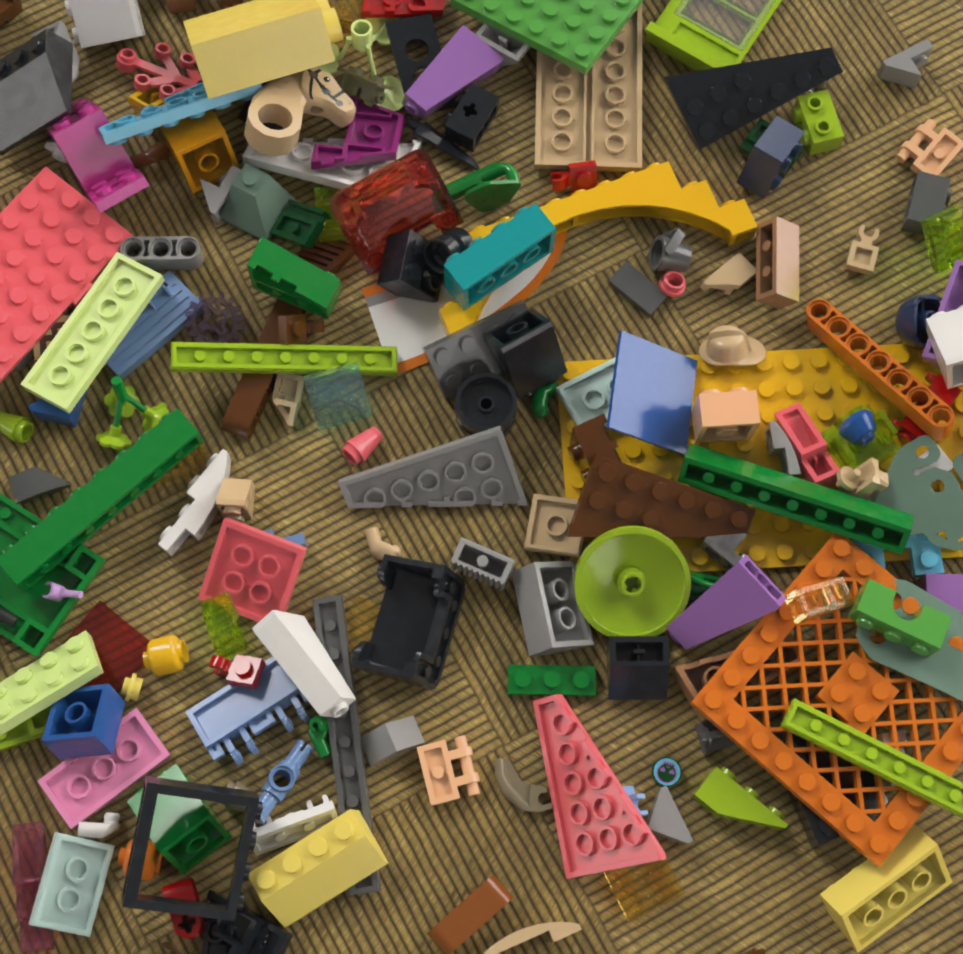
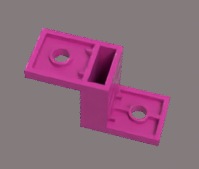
M83 98L71 104V114L46 128V131L56 142L88 199L101 213L150 185L144 175L134 167L122 144L112 146L111 143L105 144L98 128L108 124L109 121L98 105L90 99L85 101Z

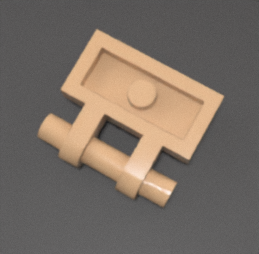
M928 119L914 130V136L909 141H905L900 146V151L895 158L900 163H904L907 158H913L915 161L910 169L916 174L918 171L939 176L961 151L963 140L945 127L937 134L933 131L936 123L932 119ZM922 141L929 143L924 151L918 147Z
M465 735L454 738L457 748L455 750L448 751L446 740L417 747L431 806L460 799L457 787L466 785L468 796L480 794L477 783L480 781L478 772L474 771L471 759L473 751L472 747L468 746ZM457 759L460 760L463 775L459 777L454 776L451 761Z

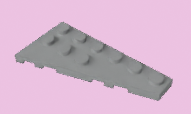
M501 426L341 478L338 481L348 508H383V506H402L404 508L413 507V505L467 507L474 504H492V506L518 504V506H528V501Z

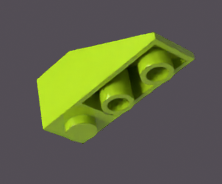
M717 766L713 768L691 795L696 802L713 816L777 830L785 829L788 826L783 821L785 816L771 805L767 808L759 801L761 797L758 793L748 786L745 788L741 787L735 782L737 777L725 767H722L721 770Z

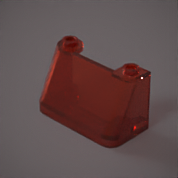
M422 149L414 150L337 192L330 200V208L342 233L368 275L381 267L387 235L409 229L417 232L431 223H434L438 230L448 231L464 223L429 154Z

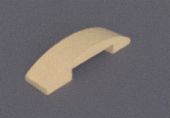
M571 922L535 924L503 937L482 954H498L547 931L552 942H556L582 929L580 924Z

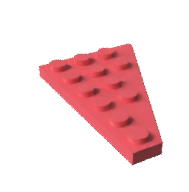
M554 694L534 700L533 706L566 879L667 859L665 851L562 694Z

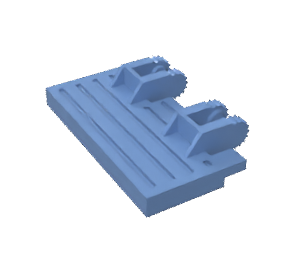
M170 270L163 275L164 282L168 286L161 285L106 362L107 366L117 376L121 377L122 380L206 310L204 304Z
M273 656L264 661L266 665L256 690L228 684L186 711L188 718L215 762L226 756L220 745L224 742L236 764L239 766L244 763L243 756L233 744L240 737H243L250 753H253V755L259 753L258 747L246 728L249 726L255 736L277 723L271 713L273 710L276 711L289 733L295 730L294 724L283 710L290 705H294L301 720L305 723L310 720V717L296 696L300 694L305 703L309 701Z

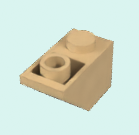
M224 478L222 480L216 498V505L224 518L228 517L244 523L245 519L252 520L255 497L253 481L250 479Z

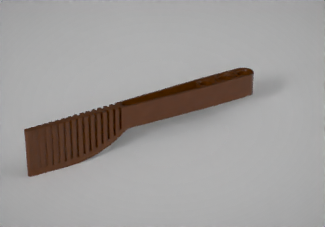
M329 187L319 209L324 210L331 217L329 220L325 219L322 224L324 229L313 248L309 250L301 247L298 257L323 271L333 274L337 273L351 260L365 241L382 200ZM277 299L257 344H279L278 316L297 313L305 314L306 310ZM243 373L224 415L221 425L222 431L246 440L252 437L274 388L277 374Z

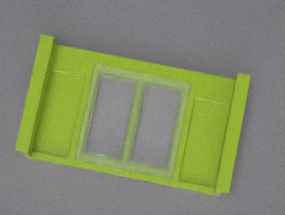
M670 0L655 23L650 21L645 28V41L696 71L740 64L782 0Z

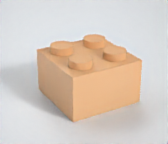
M738 387L732 389L731 392H719L718 389H708L699 393L691 411L694 442L751 440L760 424L757 390Z

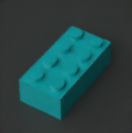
M536 203L529 208H521L516 212L513 219L507 223L501 222L497 224L489 235L484 238H476L469 244L468 249L460 254L459 252L452 254L445 261V288L462 310H467L553 252L556 233L555 226Z

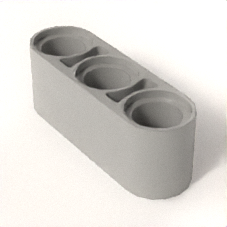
M190 236L128 237L120 246L122 255L152 270H194L199 268L204 262V254L199 242ZM189 250L196 251L192 256H184ZM133 251H141L137 256H130ZM160 251H168V253L164 256H157V254Z

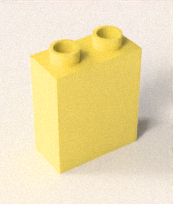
M253 0L183 21L208 99L334 62L336 60L331 44L344 40L337 13L334 7L330 8L328 0Z

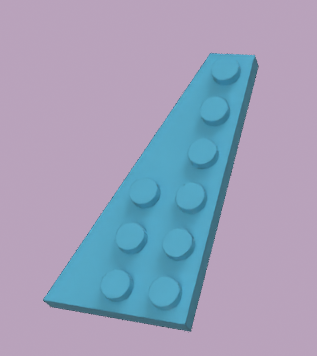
M198 83L164 98L165 104L162 106H146L142 108L140 116L126 115L98 129L106 145L110 143L112 146L120 145L126 142L128 137L149 135L153 132L154 128L175 126L183 118H199L205 115L207 110L228 108L231 106V102L239 99L241 101L251 100L262 89V85L257 84L208 99L204 84Z

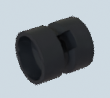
M455 227L442 233V235L430 239L423 249L426 264L434 272L444 273L445 261L456 252L460 254L468 249L469 244L473 241L472 237L463 228Z

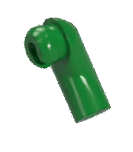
M557 382L546 383L539 387L531 396L530 409L537 418L541 419L549 414V408L547 407L548 398L556 393V387L559 386Z
M317 715L309 721L308 735L319 758L323 759L332 754L331 746L327 740L329 724L325 717Z

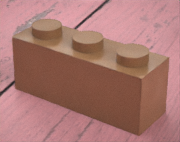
M776 216L757 224L756 301L781 309L799 302V225Z

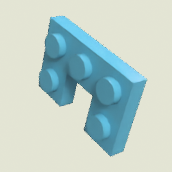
M923 533L909 536L904 550H909L913 578L922 577L925 574H944L940 547L932 544ZM850 538L853 543L886 569L883 552L888 550Z

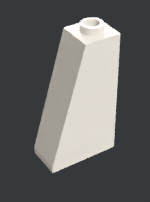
M272 610L252 628L257 637L320 716L337 718L349 710V705L356 698L304 616Z

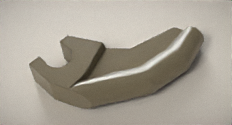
M497 758L495 760L494 776L502 794L520 811L540 813L553 809L552 803L542 805L538 801L540 794L548 792L547 787L529 784L520 780L509 761H505L504 758Z

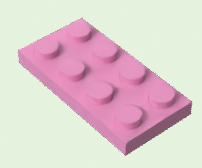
M135 708L121 718L113 754L68 758L37 782L69 828L74 830L79 826V821L85 822L172 755L139 709Z

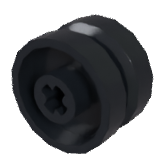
M486 372L477 373L467 378L461 384L455 398L456 423L464 435L470 436L497 426H501L504 437L510 432L514 426L518 405L516 392L511 383L501 375Z

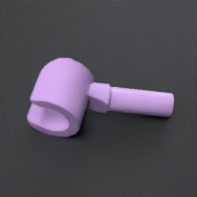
M48 581L45 585L51 587L50 593L42 595V597L60 602L66 597L82 598L84 594L82 591L67 590L62 585Z

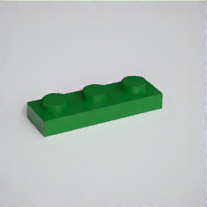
M508 665L507 695L551 696L562 694L563 696L575 697L596 696V666Z

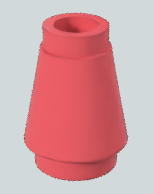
M372 426L344 442L345 446L341 449V452L352 465L363 464L383 439V435L376 427Z

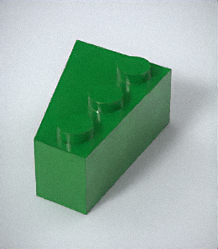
M261 237L247 263L253 289L326 319H329L342 293L341 280L336 275L321 270Z

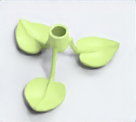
M366 18L354 21L351 24V36H346V43L340 54L338 46L335 43L331 44L336 61L319 66L320 70L331 75L335 74L339 67L338 61L344 58L350 44H352L357 51H366L371 74L377 76L371 46L375 41L381 45H390L385 22L403 18ZM393 76L383 77L385 79L384 84L393 87V90L385 89V100L382 104L377 105L395 112L400 111L404 106L402 104L404 93L401 82ZM363 99L365 105L370 107L373 106L371 102H368Z

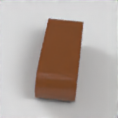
M493 874L427 934L443 954H451L514 897Z

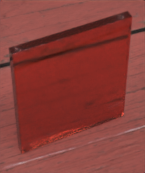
M99 601L63 644L71 637L77 636L86 630L93 639L104 673L83 686L110 684L119 693L122 690L125 677L131 678L132 674L136 673L144 664L142 655L143 652L147 651L149 640L112 611L105 602Z

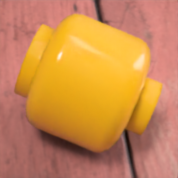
M175 635L150 640L147 644V651L143 652L142 655L146 669L151 668L156 676L180 672L183 670L185 663L189 661L185 641L179 640Z

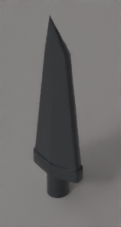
M409 117L405 126L414 131L413 136L474 170L480 169L475 159L438 132L431 124L426 121L420 123L413 117Z

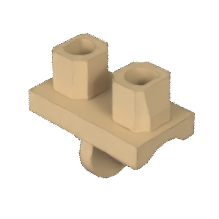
M872 457L855 469L844 466L837 471L836 475L838 480L836 486L841 489V492L866 500L870 499L872 489L882 492L889 486L888 474L879 470L878 460Z

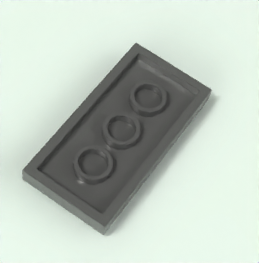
M523 300L422 348L445 399L456 395L461 384L467 378L477 373H501L484 334L526 312L528 308Z

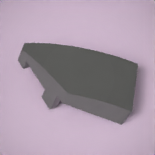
M36 467L9 477L15 502L21 505L44 494L54 495L72 486L70 481Z

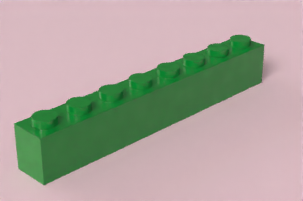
M178 408L173 412L166 413L159 420V424L152 430L143 432L134 445L129 449L119 452L114 461L106 468L99 469L93 475L91 481L85 486L75 489L70 494V498L61 506L58 505L52 508L42 522L28 528L24 533V537L18 542L8 545L1 552L0 566L20 588L27 592L72 554L80 544L85 543L204 442L203 437Z
M692 443L686 452L677 482L900 555L903 554L912 531L914 518L912 514Z

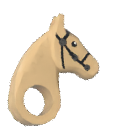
M319 66L274 79L262 87L253 96L249 106L244 136L249 146L261 154L274 157L286 155L297 147L304 113L329 119L334 125L343 128L350 125L354 120L356 106L353 100L340 88L334 77L320 70ZM262 123H275L282 126L284 129H270L264 126Z

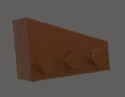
M604 414L579 424L572 429L570 446L567 449L573 462L578 461L583 470L580 472L583 482H585L594 453L622 462L615 450L618 447L615 438L610 440L604 428V423L607 422Z

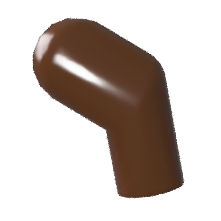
M156 142L146 151L131 156L130 160L134 167L138 169L168 159L171 151L166 143Z

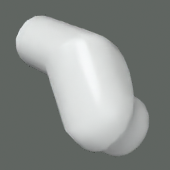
M106 812L104 823L79 821L78 837L104 838L118 831L121 826L119 824L120 814Z

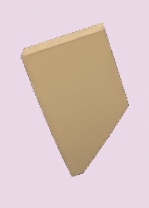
M739 252L708 277L700 288L706 291L709 288L719 289L723 291V294L730 295L734 289H739L755 277L756 268Z
M277 374L272 401L283 415L286 423L294 427L307 377L296 374Z

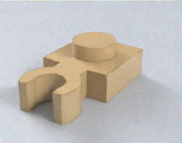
M861 225L856 234L858 241L853 240L850 244L844 269L871 276L879 251V247L872 244L875 243L879 236V229H875L872 236L868 237L864 234L865 225Z

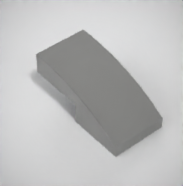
M769 421L764 429L768 456H780L782 472L798 478L801 472L792 444L776 421Z

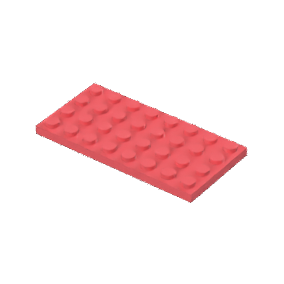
M46 166L0 213V383L72 306V301L89 282L93 283L116 252L121 253V243L126 238L133 237L129 231L105 212L100 213L91 201Z

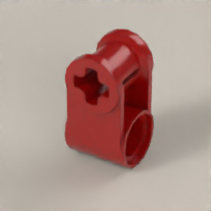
M192 877L162 887L163 897L200 902ZM169 913L174 930L180 937L191 940L203 934L204 917ZM188 917L189 919L196 920V924L192 926V932L183 929V925L187 924Z

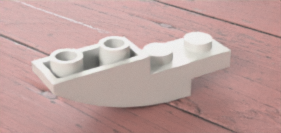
M222 449L219 454H213L206 464L207 468L201 475H196L188 485L189 490L186 493L193 501L192 504H186L179 512V519L173 526H168L160 535L159 539L161 541L158 545L171 557L189 535L199 541L216 517L219 510L216 505V498L222 480L230 477L231 458L226 450Z

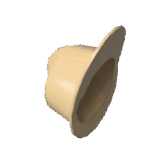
M721 325L709 332L708 339L699 348V355L703 361L714 366H750L762 362L766 356V350L763 344L747 336L746 333L736 326Z

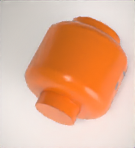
M133 839L129 841L126 848L121 847L119 851L117 865L123 866L125 877ZM151 840L148 841L141 880L144 881L152 880L155 874L160 875L163 866L164 856L159 853Z

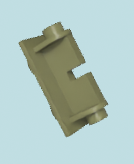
M350 65L348 70L337 68V70L344 72L343 77L338 81L340 88L344 92L359 97L361 88H363L360 98L374 105L384 102L385 89L393 90V87L384 84V78L369 74V77L363 75L364 70Z

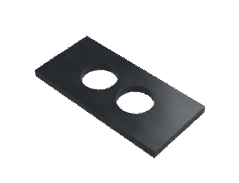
M431 13L385 22L404 95L414 83V73L419 69H426L441 51ZM412 41L424 43L428 49L427 57L421 61L410 59L405 52L407 44ZM455 99L437 111L455 108Z

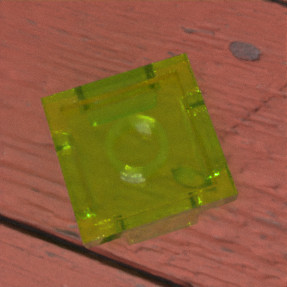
M962 201L921 220L934 271L940 272L949 267L953 268L956 259L963 261Z
M869 404L864 407L860 405L841 416L833 426L821 433L828 448L841 467L849 466L855 469L871 457L877 459L880 465L896 455L900 449L893 439L898 433L895 426L882 409L875 414ZM863 409L871 411L877 430L874 432L876 437L864 446H861L860 443L853 445L839 435V426L848 417Z

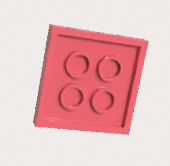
M226 517L223 519L198 599L256 622H260L272 610L286 612L307 548Z

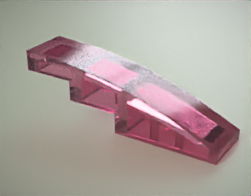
M37 821L12 825L13 886L16 887L17 919L20 920V952L27 954L54 950V930L28 924L48 857L44 822Z

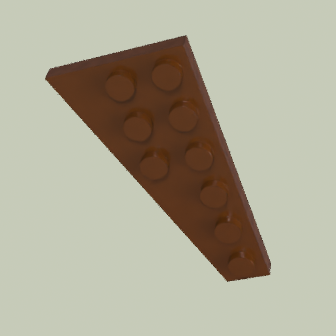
M594 453L566 536L598 537L611 529L622 526H644L659 531L667 537L747 534L755 509Z

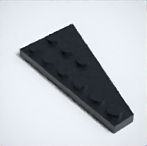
M831 47L662 78L698 150L842 73L843 70Z

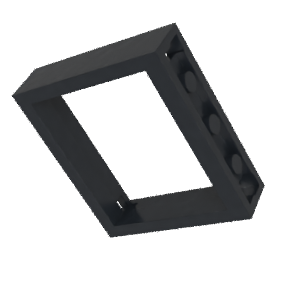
M145 776L121 897L122 907L235 921L237 911H242L244 904V892H241L243 881H248L251 864L247 862L249 850L253 851L256 844L257 833L253 832L255 820H260L263 803L259 802L257 793L255 791ZM158 794L246 806L226 905L138 894Z

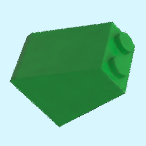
M176 763L164 770L158 777L192 782ZM143 788L139 789L133 797L127 800L136 817L138 816ZM158 794L149 837L159 853L183 875L232 838L230 832L206 800Z

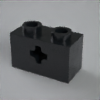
M471 83L466 92L462 91L456 102V109L453 113L449 112L443 126L445 127L446 138L474 152L499 111V97Z

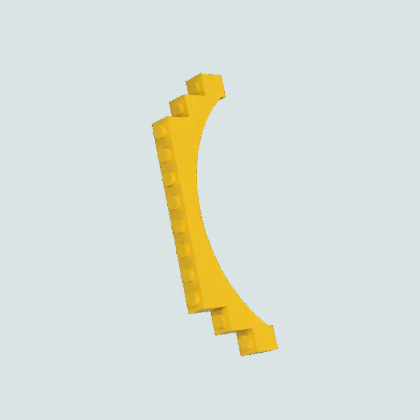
M669 161L661 164L658 162L646 167L645 170L636 173L634 171L628 172L617 180L600 182L594 188L577 190L569 197L564 199L555 198L547 202L546 205L539 207L555 226V236L573 227L598 220L618 217H650L685 223L705 230L725 240L729 247L753 238L758 227L745 199L736 202L735 200H729L719 207L707 180L701 182L692 181L681 189ZM514 216L502 217L494 224L488 226H477L468 233L473 240L478 237L484 238L491 233L497 224L501 222L507 223ZM492 293L465 311L462 310L456 301H450L443 308L439 309L440 321L446 336L479 321L480 315Z

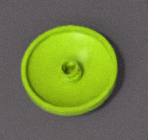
M622 526L598 536L583 551L574 573V594L581 613L593 628L608 637L657 636L666 631V627L683 613L690 597L691 576L687 561L682 552L666 535L644 526Z

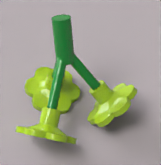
M116 376L111 379L112 388L110 393L104 397V403L109 407V414L114 417V423L110 425V431L97 434L96 440L103 447L122 450L124 447H131L132 441L128 439L127 435L121 433V416L130 418L134 413V409L140 410V414L145 417L142 423L145 432L152 430L159 424V420L169 412V409H167V404L164 402L152 408L148 405L143 406L140 404V399L135 396V389L132 386H125L122 378Z

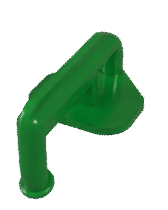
M492 163L437 188L432 194V202L441 227V233L456 227L455 223L451 222L446 204L464 196L466 202L481 212L491 211L509 203L521 187L519 175L515 167L508 163ZM503 175H506L507 180L493 181Z

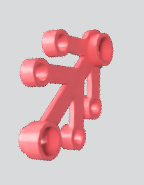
M157 43L154 51V56L161 61L164 68L138 58L136 52L130 48L121 49L116 56V67L121 72L132 73L139 69L157 76L150 78L146 74H137L134 77L133 86L140 92L160 87L159 98L164 101V98L198 83H203L201 75L195 67L196 60L194 55L187 52L180 55L179 66L186 70L189 76L187 78L180 74L170 57L171 47L166 43ZM173 85H179L182 87L175 88Z

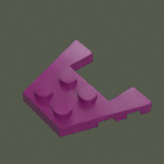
M350 96L356 106L354 120L348 126L344 146L315 144L311 158V169L316 170L396 160L404 127V115L373 104L370 107L361 104L358 98Z

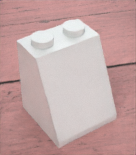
M65 0L67 14L69 17L73 16L76 26L72 28L74 41L76 44L80 43L81 48L146 35L137 0Z
M962 305L956 310L937 312L930 318H926V331L947 389L963 385Z

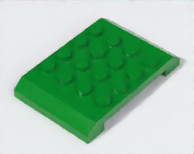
M1 493L0 556L1 552L8 545L15 544L24 537V533L28 528L36 524L38 525L43 521ZM80 544L72 554L27 592L20 588L0 566V607L19 618L13 628L0 621V634L39 658L81 599L66 597L60 602H55L43 598L42 595H48L51 587L45 585V583L50 581L64 586L67 590L82 591L84 594L107 561Z

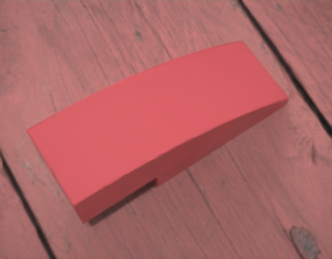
M800 402L774 413L777 424L782 428L792 444L799 463L800 472L804 479L828 488L836 486L838 481L836 475L839 468L827 451L826 441Z

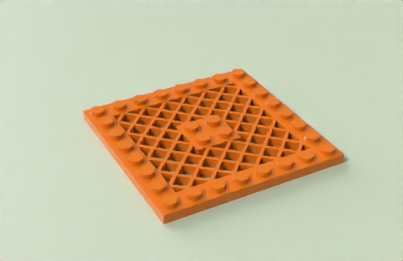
M834 533L783 592L787 597L785 602L777 610L764 615L689 704L876 867H881L930 802L898 786H883L882 778L875 774V787L862 788L860 771L867 770L853 763L849 767H838L837 755L819 746L815 747L809 741H807V747L794 748L791 732L781 727H770L769 712L782 711L784 719L789 707L787 690L801 689L803 703L815 709H824V713L831 717L833 713L845 724L863 733L868 731V735L877 739L876 728L888 727L890 743L885 744L897 750L899 748L912 747L914 759L951 777L963 762V708L957 714L955 702L962 701L946 694V697L934 698L933 687L925 683L926 698L913 699L911 684L923 682L910 678L903 673L902 678L890 679L889 668L872 659H867L866 652L861 647L857 637L856 639H843L842 625L854 624L855 633L858 625L855 623L856 621L850 618H841L839 604H852L853 606L858 594V588L860 589L868 579L879 582L895 591L896 583L894 580L898 579L849 538ZM839 573L845 576L842 578H836ZM837 584H849L851 598H838ZM829 586L831 598L818 599ZM896 592L893 600L894 609H898L902 605L904 612L913 615L920 608L919 602L915 598L908 597L902 602L901 596ZM819 605H832L833 619H820ZM812 608L813 620H801L807 611ZM834 625L836 640H823L821 626ZM814 626L815 641H802L801 627ZM794 629L795 641L782 642L791 630ZM876 631L877 638H870L875 644H882L887 640L878 631ZM959 636L952 637L949 645L963 651V638ZM844 645H857L858 655L853 651L846 657ZM824 646H837L838 660L825 661ZM796 647L798 662L784 663L782 648ZM803 647H816L818 661L805 662ZM776 651L777 663L764 664L769 656ZM880 664L881 674L870 665ZM839 666L828 679L826 667ZM819 667L820 682L807 683L805 668ZM798 668L800 683L786 684L785 669ZM777 669L779 684L765 685L764 670ZM757 672L758 685L745 686ZM894 684H903L905 699L893 700L899 692ZM821 688L814 696L820 703L810 704L808 689ZM780 690L781 705L768 706L766 691ZM759 691L761 707H747L745 692ZM738 694L740 705L734 700ZM935 703H947L949 718L937 719ZM914 704H927L929 719L916 720ZM895 705H906L908 720L895 721ZM886 709L887 721L875 722ZM761 712L763 725L750 713ZM938 724H949L939 737ZM917 725H930L931 740L919 741ZM909 726L911 741L898 742L896 727ZM773 733H785L786 745ZM932 746L921 759L920 747ZM815 752H829L831 767L817 768ZM796 753H808L809 765ZM852 772L854 788L841 789L839 773ZM831 773L833 785L820 774ZM896 791L885 805L884 792ZM876 792L878 809H865L863 793ZM855 793L856 805L843 794ZM870 814H878L874 820L867 816Z

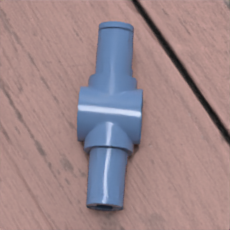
M298 739L286 759L281 760L270 771L268 779L261 789L262 794L259 797V802L263 803L260 820L256 821L259 824L263 825L276 804L281 803L284 797L291 793L295 781L301 774L300 768L310 753L313 752V748L309 744L301 751L305 743L303 740ZM283 776L288 780L289 784L285 787H279L274 783L273 778Z

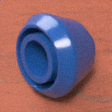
M865 409L854 413L839 426V435L853 445L860 443L861 446L868 444L876 437L874 432L877 430L873 413Z

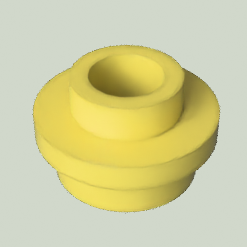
M133 673L131 678L125 677L120 694L126 695V702H129V700L137 701L144 678L137 677V673Z

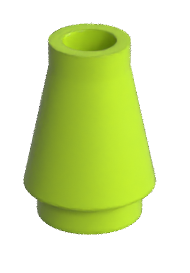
M0 411V431L15 443L27 442L34 431V424L30 422L29 418Z

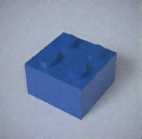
M110 684L81 686L52 704L42 742L59 759L111 755L114 751L125 701Z

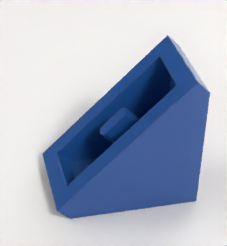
M87 390L70 414L43 399H39L28 407L40 420L76 428Z

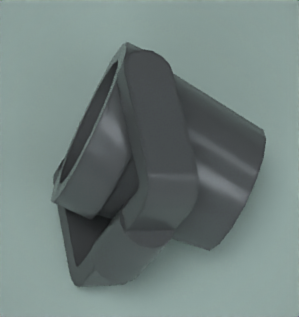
M679 227L658 235L652 242L650 251L647 254L651 270L659 272H685L689 268L692 259V249L690 245L681 243L686 233Z

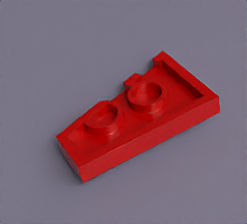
M364 0L361 18L414 17L431 13L432 17H442L446 0Z

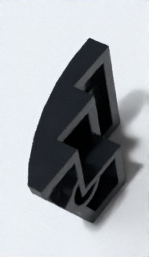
M209 890L207 894V899L210 900V903L227 904L228 897L214 890ZM243 906L242 911H237L235 921L215 918L205 920V940L202 944V954H284L293 934Z

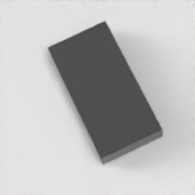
M627 261L608 281L611 287L649 318L668 297Z

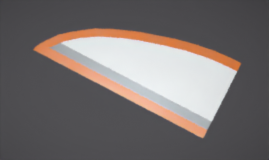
M567 230L555 236L553 252L492 292L479 320L520 300H526L541 285L561 256L567 237ZM444 274L439 299L435 303L396 296L377 285V283L363 287L362 290L381 346L397 347V374L428 363L422 348L446 337L440 321L439 309L443 308L446 303L455 301L444 286Z

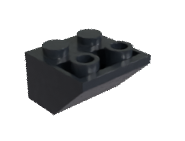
M411 229L387 235L377 285L396 296L433 303L438 302L444 273L434 272L425 262L423 249L429 240Z
M609 636L607 640L608 700H667L670 667L669 636Z

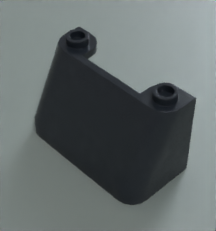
M384 554L382 563L377 570L380 584L386 588L371 640L370 642L362 641L355 646L352 652L351 666L379 676L433 690L441 679L465 595V581L446 565Z

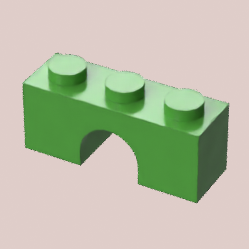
M868 579L860 587L848 618L856 621L855 623L863 629H874L882 633L883 637L891 642H901L910 646L911 650L919 655L931 656L941 649L952 620L951 616L924 604L914 613L912 620H904L895 613L893 608V600L897 591Z

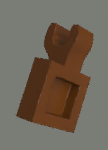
M300 313L278 316L279 344L307 342V333L324 332V321L306 320V314Z

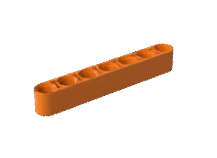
M814 299L807 305V327L816 337L930 437L936 440H944L950 437L953 432L955 415L949 405L828 301ZM823 315L821 318H816L815 316ZM835 332H842L843 334H841V335H835V334H833V333H835ZM855 349H862V350H864V351H862V352H854L853 350H855ZM881 366L883 369L875 370L873 367ZM902 384L904 387L896 388L893 385ZM915 402H923V403H925V405H923V406H916V405L913 404V403H915ZM944 420L947 423L940 425L934 421Z

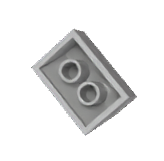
M576 561L533 562L511 572L529 656L551 655L594 645L590 624L581 613L574 594Z

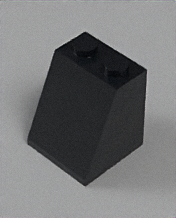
M534 308L484 334L504 378L511 383L518 398L533 395L537 388L546 383L551 384L558 381L561 375L568 372L552 322Z

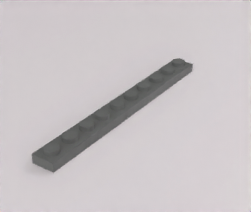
M335 595L312 599L317 637L356 698L343 596ZM357 700L349 705V710L342 716L337 718L327 717L339 816L349 809L360 810L374 836ZM379 870L349 888V895L382 891Z

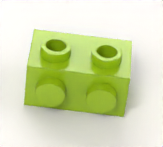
M828 89L798 96L791 109V117L793 122L798 124L799 129L805 131L800 142L806 146L808 156L839 149L844 133Z

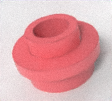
M669 271L663 274L658 283L660 290L670 297L681 296L686 288L684 276L677 271Z

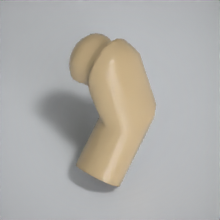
M378 527L365 530L370 552L375 558L383 560L384 554L401 556L399 546L382 541Z

